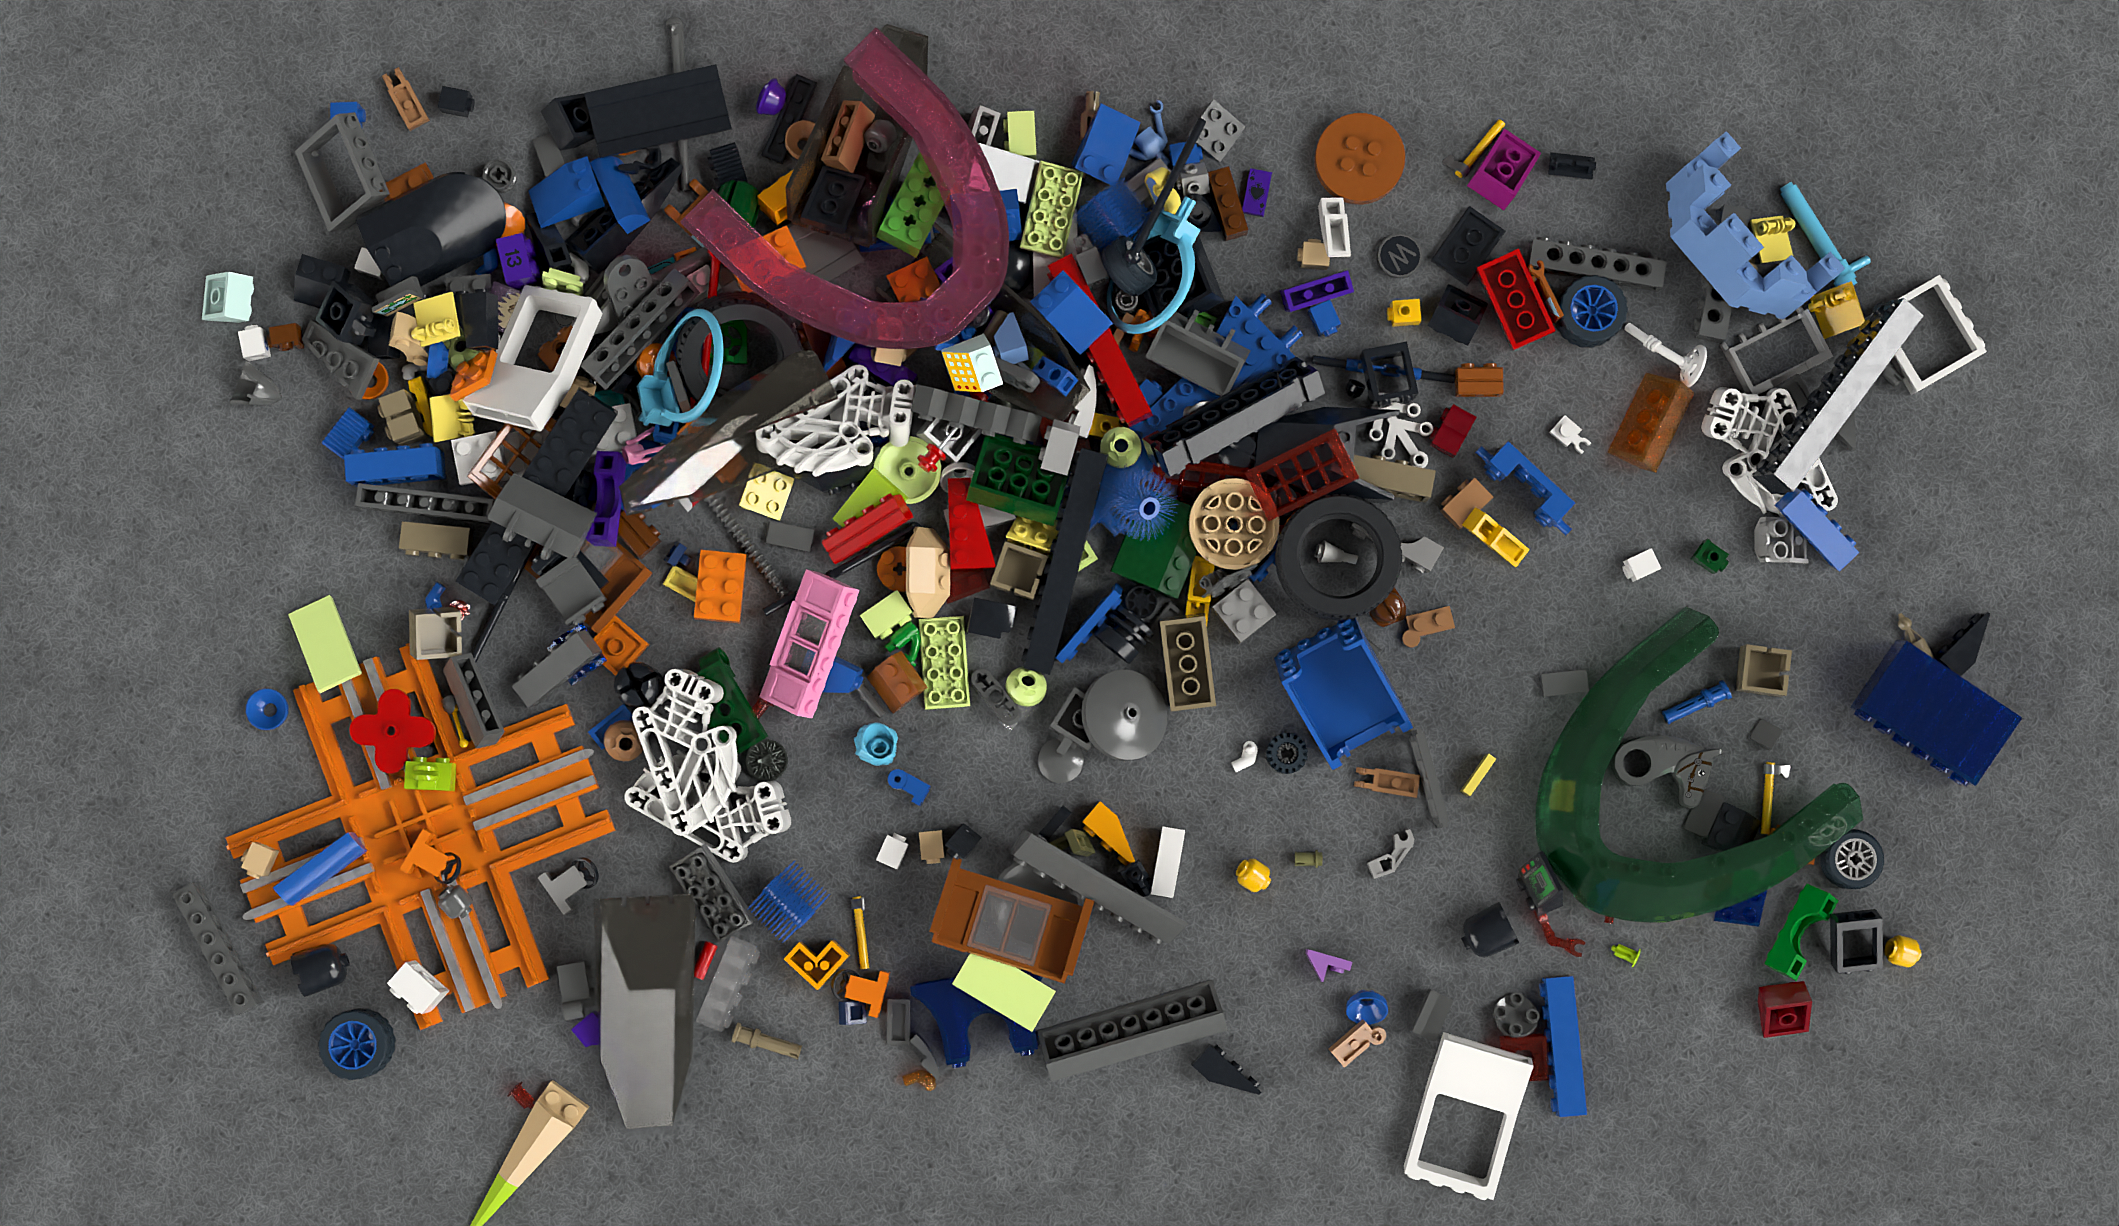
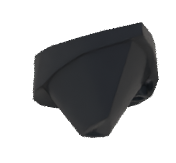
M1192 193L1187 195L1188 198L1196 202L1187 221L1199 228L1200 232L1221 231L1218 218L1211 204L1200 194Z

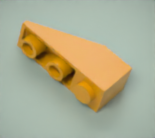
M810 158L803 163H799L795 169L780 177L776 183L764 189L757 196L760 210L776 225L795 213L814 174Z
M1100 801L1082 821L1085 824L1083 829L1092 837L1095 834L1102 839L1100 844L1109 852L1114 849L1119 854L1117 859L1125 866L1135 862L1118 816Z

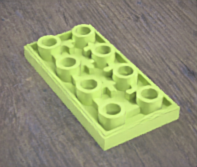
M1040 161L1019 248L1058 259L1064 257L1072 225L1071 218L1075 212L1084 172Z
M330 595L288 614L318 692L322 693L362 674L334 600Z
M964 616L919 619L923 681L928 687L924 690L925 710L970 706Z
M971 953L952 985L1033 1032L1056 992L1016 967Z

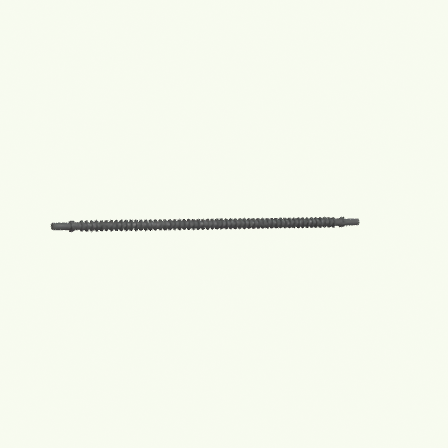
M628 390L623 396L631 404V408L636 411V416H640V400ZM649 423L647 425L648 429L655 427V424ZM660 443V446L669 445V444ZM679 447L664 450L669 452V456H673L677 467L683 468L704 494V502H708V507L713 508L712 512L717 513L716 517L721 518L720 523H725L724 528H729L728 533H733L732 538H737L736 543H741L740 548H745L744 553L749 554L748 558L753 559L752 563L757 564L756 568L761 569L760 573L765 574L764 578L769 579L768 583L773 584L772 588L777 589L776 593L781 594L780 598L791 593L792 590L787 589L788 585L783 584L784 580L779 579L780 575L775 574L776 569H771L772 564H767L768 559H763L764 554H759L760 549H755L756 544H751L752 539H748V534L743 533L744 529L739 528L740 524L735 523L736 519L731 518V513L726 512L727 508L722 507L723 503L718 502L719 498L714 497L715 493L710 492L711 488L706 487L707 483H703V477L699 478V472L695 473V467L691 468V462H687V457H683V452L678 451ZM808 615L805 621L801 620V625L804 624L806 626L805 630L808 629L810 631L809 635H813V640H817V645H819L824 630L820 631V625L816 626V620H812V615ZM837 651L836 656L844 659V656L839 655L840 651ZM862 682L861 686L854 691L859 693L862 702H866L880 719L886 713L872 696L873 693L864 686L865 682Z

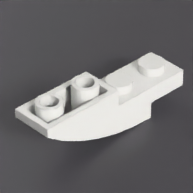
M1090 365L1086 369H1081L1077 377L1078 382H1080L1077 390L1072 389L1068 398V402L1071 403L1069 408L1077 412L1076 415L1071 414L1068 423L1081 426L1078 437L1084 440L1087 439L1096 406V379L1094 369Z

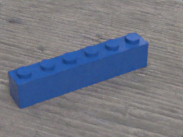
M1571 975L1543 977V983H1539L1540 996L1544 997L1545 1006H1542L1541 1010L1543 1020H1547V1029H1544V1039L1546 1043H1549L1550 1051L1546 1052L1547 1065L1551 1066L1552 1075L1548 1076L1549 1087L1554 1091V1098H1551L1552 1112H1556L1558 1117L1587 1115L1574 978Z

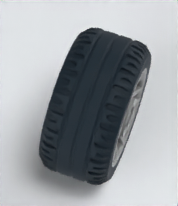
M1119 236L1102 250L1101 260L1107 273L1121 290L1128 295L1139 296L1155 284L1157 272L1151 259L1143 249L1140 252L1142 260L1139 263L1130 264L1127 262L1125 252L1130 250L1134 240L1130 237Z
M1858 829L1841 830L1832 834L1825 841L1820 852V865L1826 878L1834 885L1844 889H1862L1873 884L1879 878L1884 866V853L1879 842L1871 834Z

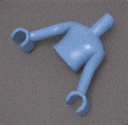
M1157 100L1156 103L1160 106V110L1156 111L1150 106V112L1154 115L1158 135L1151 126L1145 129L1134 139V143L1141 152L1131 148L1129 155L1144 161L1152 158H1161L1165 165L1168 166L1171 162L1162 152L1168 142L1161 118L1163 103Z

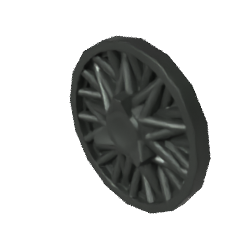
M765 739L751 746L747 751V769L758 780L765 782L776 780L787 769V752L777 741Z

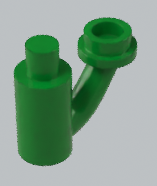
M909 621L889 637L891 641L885 647L891 653L896 648L900 650L911 640L910 653L907 655L905 652L904 655L911 665L915 667L914 661L921 644L920 631Z

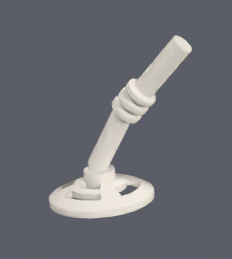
M1628 323L1625 326L1624 330L1643 342V346L1647 347V349L1653 353L1657 352L1679 365V368H1681L1680 384L1683 387L1689 388L1699 379L1707 359L1705 346L1697 345L1687 356L1682 357L1663 346L1662 342L1654 338L1653 335H1647L1633 324Z

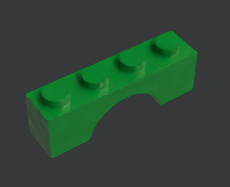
M1806 883L1804 889L1799 893L1794 908L1789 912L1783 929L1778 933L1773 948L1768 952L1764 964L1772 970L1797 981L1807 962L1800 950V941L1804 931L1815 922L1828 921L1839 900L1830 893Z

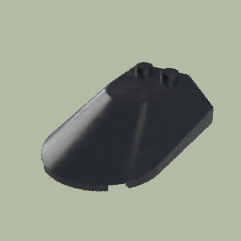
M450 172L437 176L358 215L356 222L366 249L389 285L392 287L414 276L418 278L421 287L490 251L497 244L496 239L501 238L506 225V209L499 192L485 179L465 174V172Z

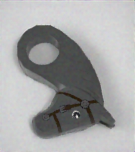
M1644 736L1620 745L1612 755L1611 769L1616 779L1630 786H1642L1657 777L1671 773L1679 790L1678 804L1686 809H1693L1701 802L1711 774L1713 758L1722 755L1723 749H1704L1688 740L1672 736ZM1631 750L1640 751L1647 759L1646 771L1637 778L1626 773L1623 767L1624 756Z

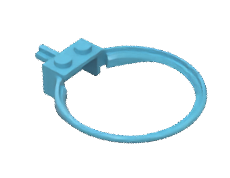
M1187 196L1184 197L1175 215L1164 210L1161 211L1147 238L1148 240L1154 236L1161 235V238L1177 244L1182 261V278L1179 289L1170 304L1159 315L1145 323L1137 325L1124 323L1119 319L1112 306V291L1115 282L1110 278L1107 290V310L1113 324L1123 332L1142 334L1159 327L1176 312L1189 291L1195 270V256L1192 245L1200 229L1186 221L1196 204L1194 200Z
M695 309L687 313L678 322L658 352L653 375H645L637 385L642 413L638 420L642 421L643 425L647 426L649 423L670 426L673 421L690 423L700 417L710 404L717 389L722 370L723 338L717 319L708 310ZM698 316L707 322L712 333L714 344L713 367L708 386L699 403L690 411L680 413L671 377H667L668 367L666 363L669 362L674 342L683 325L691 317Z

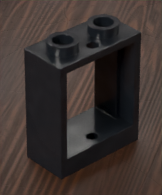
M1407 341L1364 349L1361 352L1360 359L1371 407L1386 408L1394 402L1400 401V404L1413 402V399L1416 398L1419 392ZM1402 356L1409 390L1379 395L1372 362Z
M1876 909L1830 914L1831 965L1837 973L1851 974L1854 971L1872 972L1875 969L1883 968V918ZM1872 928V956L1843 959V931Z

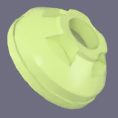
M1116 427L1104 435L1101 440L1100 451L1109 454L1107 463L1112 467L1118 468L1119 466V468H1124L1125 465L1126 468L1134 464L1140 457L1141 441L1138 435L1131 429ZM1123 439L1128 443V448L1125 452H1118L1115 449L1114 444L1117 440Z
M1019 667L1008 676L1005 689L1014 703L1029 707L1043 700L1047 690V683L1040 672ZM1025 676L1032 677L1035 684L1026 686L1023 684L1022 678Z

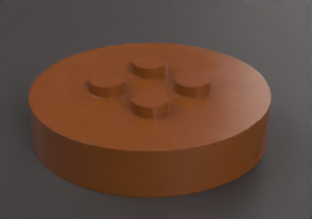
M1353 113L1342 116L1332 122L1319 139L1314 158L1316 174L1327 192L1335 198H1343L1346 203L1361 205L1378 201L1393 190L1403 173L1405 149L1402 139L1392 125L1378 116L1367 113Z

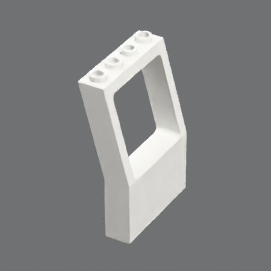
M525 285L500 340L498 350H496L498 355L490 384L466 396L463 400L474 416L541 431L572 386L602 316L597 302L589 296L583 297L573 293L559 292L555 289L549 290L539 286ZM539 310L577 317L558 363L551 373L514 365L534 317Z
M1443 1032L1405 1159L1404 1173L1415 1180H1428L1435 1186L1441 1187L1445 1185L1451 1187L1452 1190L1458 1193L1468 1192L1482 1200L1487 1198L1494 1200L1516 1117L1533 1069L1532 1058ZM1438 1094L1504 1112L1486 1178H1477L1418 1160L1434 1101Z

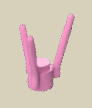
M652 427L637 437L625 441L626 446L622 447V455L624 461L631 465L669 461L673 459L672 456L643 457L647 454L674 448L675 445L669 444L644 450L643 446L637 444V442L654 432L655 427Z

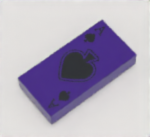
M1250 168L1242 208L1244 214L1264 217L1272 172Z

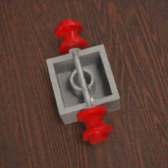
M984 392L969 393L971 398L988 402V396ZM933 417L932 421L927 420L915 434L928 443L926 446L928 449L927 454L917 457L919 460L918 465L929 473L930 471L935 472L937 470L935 464L938 460L945 461L948 464L957 463L980 435L982 429L964 425L963 429L950 426L951 421Z

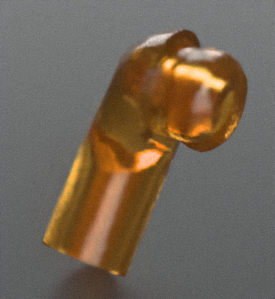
M920 1069L902 1076L905 1086L919 1083L927 1091H932L936 1088L935 1077Z

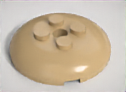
M1237 478L1224 479L1205 488L1194 501L1189 515L1190 537L1196 550L1211 564L1230 570L1245 569L1259 563L1274 547L1279 533L1278 512L1273 500L1255 483ZM1230 518L1237 521L1238 526L1235 531L1229 529L1227 525Z

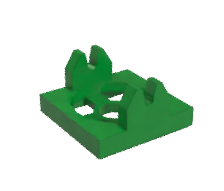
M742 319L728 321L719 325L721 326L722 337L727 336L731 339L730 347L723 349L722 365L748 364L747 327ZM728 326L736 329L741 339H733L728 334ZM733 346H741L736 355L729 356V350ZM712 352L710 353L709 365H713L714 355Z

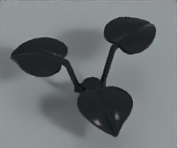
M1247 435L1241 438L1239 442L1222 448L1218 452L1221 461L1232 470L1238 471L1246 468L1250 463V458L1255 459V455L1252 453L1256 449V442ZM1275 477L1274 487H1265L1262 490L1273 500L1278 512L1279 524L1283 525L1295 511L1298 499L1296 492L1290 486L1281 485L1278 487L1279 479Z

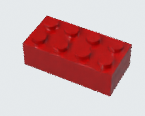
M1519 249L1477 267L1476 270L1513 351L1556 331Z

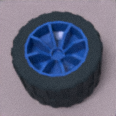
M1583 276L1573 281L1559 296L1557 301L1564 316L1556 322V327L1562 334L1561 336L1573 345L1575 344L1582 348L1601 346L1615 336L1625 323L1626 314L1628 313L1626 297H1624L1622 289L1614 281L1604 276Z
M359 1008L341 1012V1014L332 1017L321 1031L320 1040L318 1041L319 1056L324 1066L329 1069V1072L341 1079L356 1080L377 1074L378 1071L383 1070L392 1059L396 1042L394 1030L388 1023L389 1021L377 1011Z

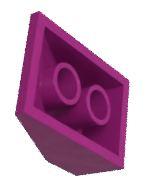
M1504 128L1467 186L1502 210H1505L1518 193L1541 152Z

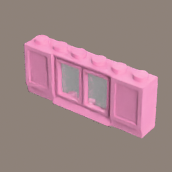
M806 569L769 665L771 667L760 694L761 698L794 715L813 718L820 696L825 688L830 669L833 666L837 650L841 644L845 628L848 625L849 617L856 603L859 593L858 589L820 572Z

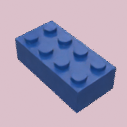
M430 443L419 444V448L410 449V446H397L396 450L387 451V448H374V452L365 453V450H352L351 454L344 455L346 482L355 487H358V483L388 485L446 479L444 452L435 446L433 447V444Z

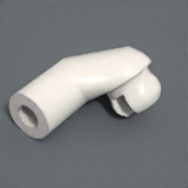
M569 253L575 275L581 277V282L584 285L589 278L588 265L573 253Z
M1245 742L1241 758L1231 762L1235 772L1255 763L1258 748L1254 742Z

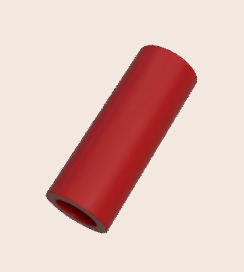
M705 941L691 973L692 976L704 980L718 947L717 945Z

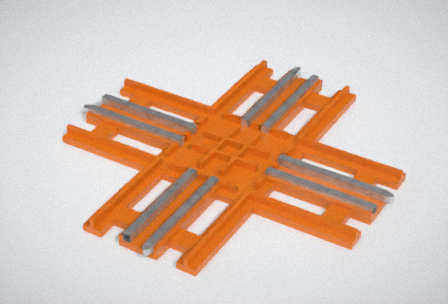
M409 643L399 648L407 670L387 677L380 658L376 656L359 664L362 674L339 684L342 695L323 702L314 682L294 689L296 701L332 796L226 837L228 843L226 847L227 850L231 851L233 859L243 856L245 850L250 848L252 842H260L279 850L269 876H260L259 879L249 876L240 880L243 893L247 894L252 908L243 915V919H254L255 923H259L279 915L286 936L265 944L268 951L266 955L270 957L272 964L277 965L289 960L290 956H293L292 954L323 944H330L380 924L397 970L405 962L416 960L422 965L403 914L422 907L446 970L434 975V977L450 990L446 995L455 994L462 1013L491 1002L495 1008L500 1009L502 1007L501 998L506 997L507 994L499 974L514 968H520L527 988L549 980L550 978L510 872L616 831L608 809L586 817L579 800V796L599 789L588 759L593 755L594 750L584 749V746H579L562 753L554 733L575 725L568 704L503 728L505 732L495 745L476 749L473 741H470L467 747L462 748L459 745V738L450 714L443 709L441 703L443 696L429 659L416 660L410 655ZM399 689L406 694L415 692L424 717L431 720L436 728L434 743L438 754L427 758V762H436V758H449L450 763L456 764L455 791L404 789L405 767L400 772L394 774L382 772L375 763V747L361 745L374 779L354 786L332 724L351 717L353 721L360 715H376L379 698L386 690ZM391 727L389 730V734L393 735L395 733V728ZM532 742L539 763L478 787L476 786L470 766ZM414 748L408 749L407 761H413V757H417ZM553 806L557 807L564 825L563 827L501 851L494 833L495 829ZM341 818L345 832H355L368 851L294 906L287 904L273 887L330 845L285 862L278 842ZM422 829H429L435 833L429 843L431 847L444 854L452 852L460 857L461 870L458 877L452 883H439L434 875L418 866L415 867L413 873L409 874L400 870ZM449 856L448 861L455 859V857ZM456 864L453 865L452 871L447 876V880L454 874L456 870ZM363 881L365 882L372 902L309 927L302 905ZM487 882L511 945L495 952H490L473 904L469 906L472 909L471 912L461 919L460 916L455 919L449 918L438 906L439 894L449 885H460L468 893L467 889ZM437 1006L428 1013H414L420 1030L443 1022Z

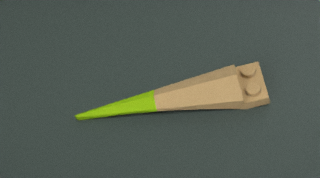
M552 1080L536 1101L470 1226H483L576 1127L590 1106Z

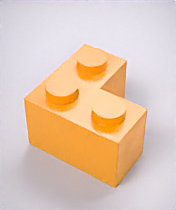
M832 940L817 956L801 941L784 960L816 990H819L847 960L850 954L835 940Z

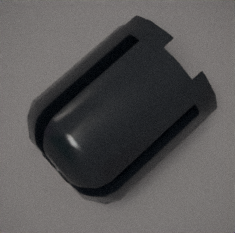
M643 662L629 663L630 668L623 666L614 679L615 693L621 694L618 697L620 701L636 709L646 706L652 707L665 687L661 673ZM641 681V690H636L637 683Z

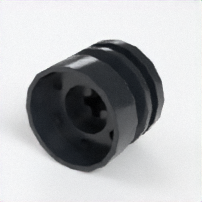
M1118 605L1114 610L1121 617L1118 618L1110 613L1108 616L1114 625L1111 627L1102 623L1093 635L1115 655L1130 664L1139 654L1133 645L1136 641L1145 646L1147 642L1140 635L1143 634L1151 639L1154 633L1137 614Z

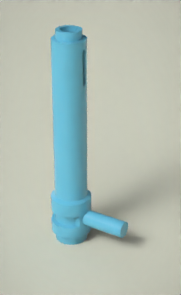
M1790 182L1780 188L1782 192L1780 195L1820 259L1831 251L1845 269L1834 278L1835 282L1833 284L1835 287L1852 281L1853 286L1857 284L1854 272L1868 265L1871 262L1870 258L1864 256L1849 265L1846 259H1842L1797 185H1793Z

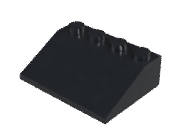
M1199 234L1192 245L1195 256L1193 280L1185 299L1176 310L1177 313L1185 317L1192 316L1195 309L1202 313L1224 301ZM1161 235L1146 240L1142 248L1151 259L1157 272V281L1144 292L1153 318L1159 315L1173 300L1182 278V261L1177 244L1161 238Z

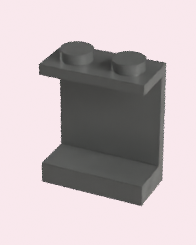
M577 557L565 559L536 580L564 617L565 623L568 626L581 624L586 620V614L591 611L593 613L598 612L605 606L604 602L607 600Z

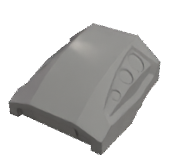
M1760 517L1754 530L1755 554L1761 563H1808L1806 539L1786 517Z

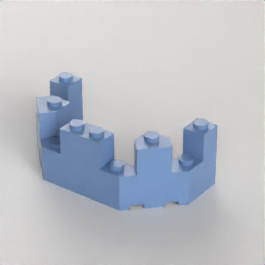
M1726 131L1666 183L1667 191L1670 192V200L1668 201L1669 218L1672 219L1670 237L1729 306L1736 308L1740 306L1747 307L1749 311L1764 315L1766 313L1775 314L1776 318L1784 320L1838 276L1845 268L1831 251L1807 271L1804 270L1792 255L1781 262L1765 277H1762L1750 264L1749 260L1764 248L1758 239L1735 213L1720 225H1717L1705 211L1731 186L1718 169L1741 149Z

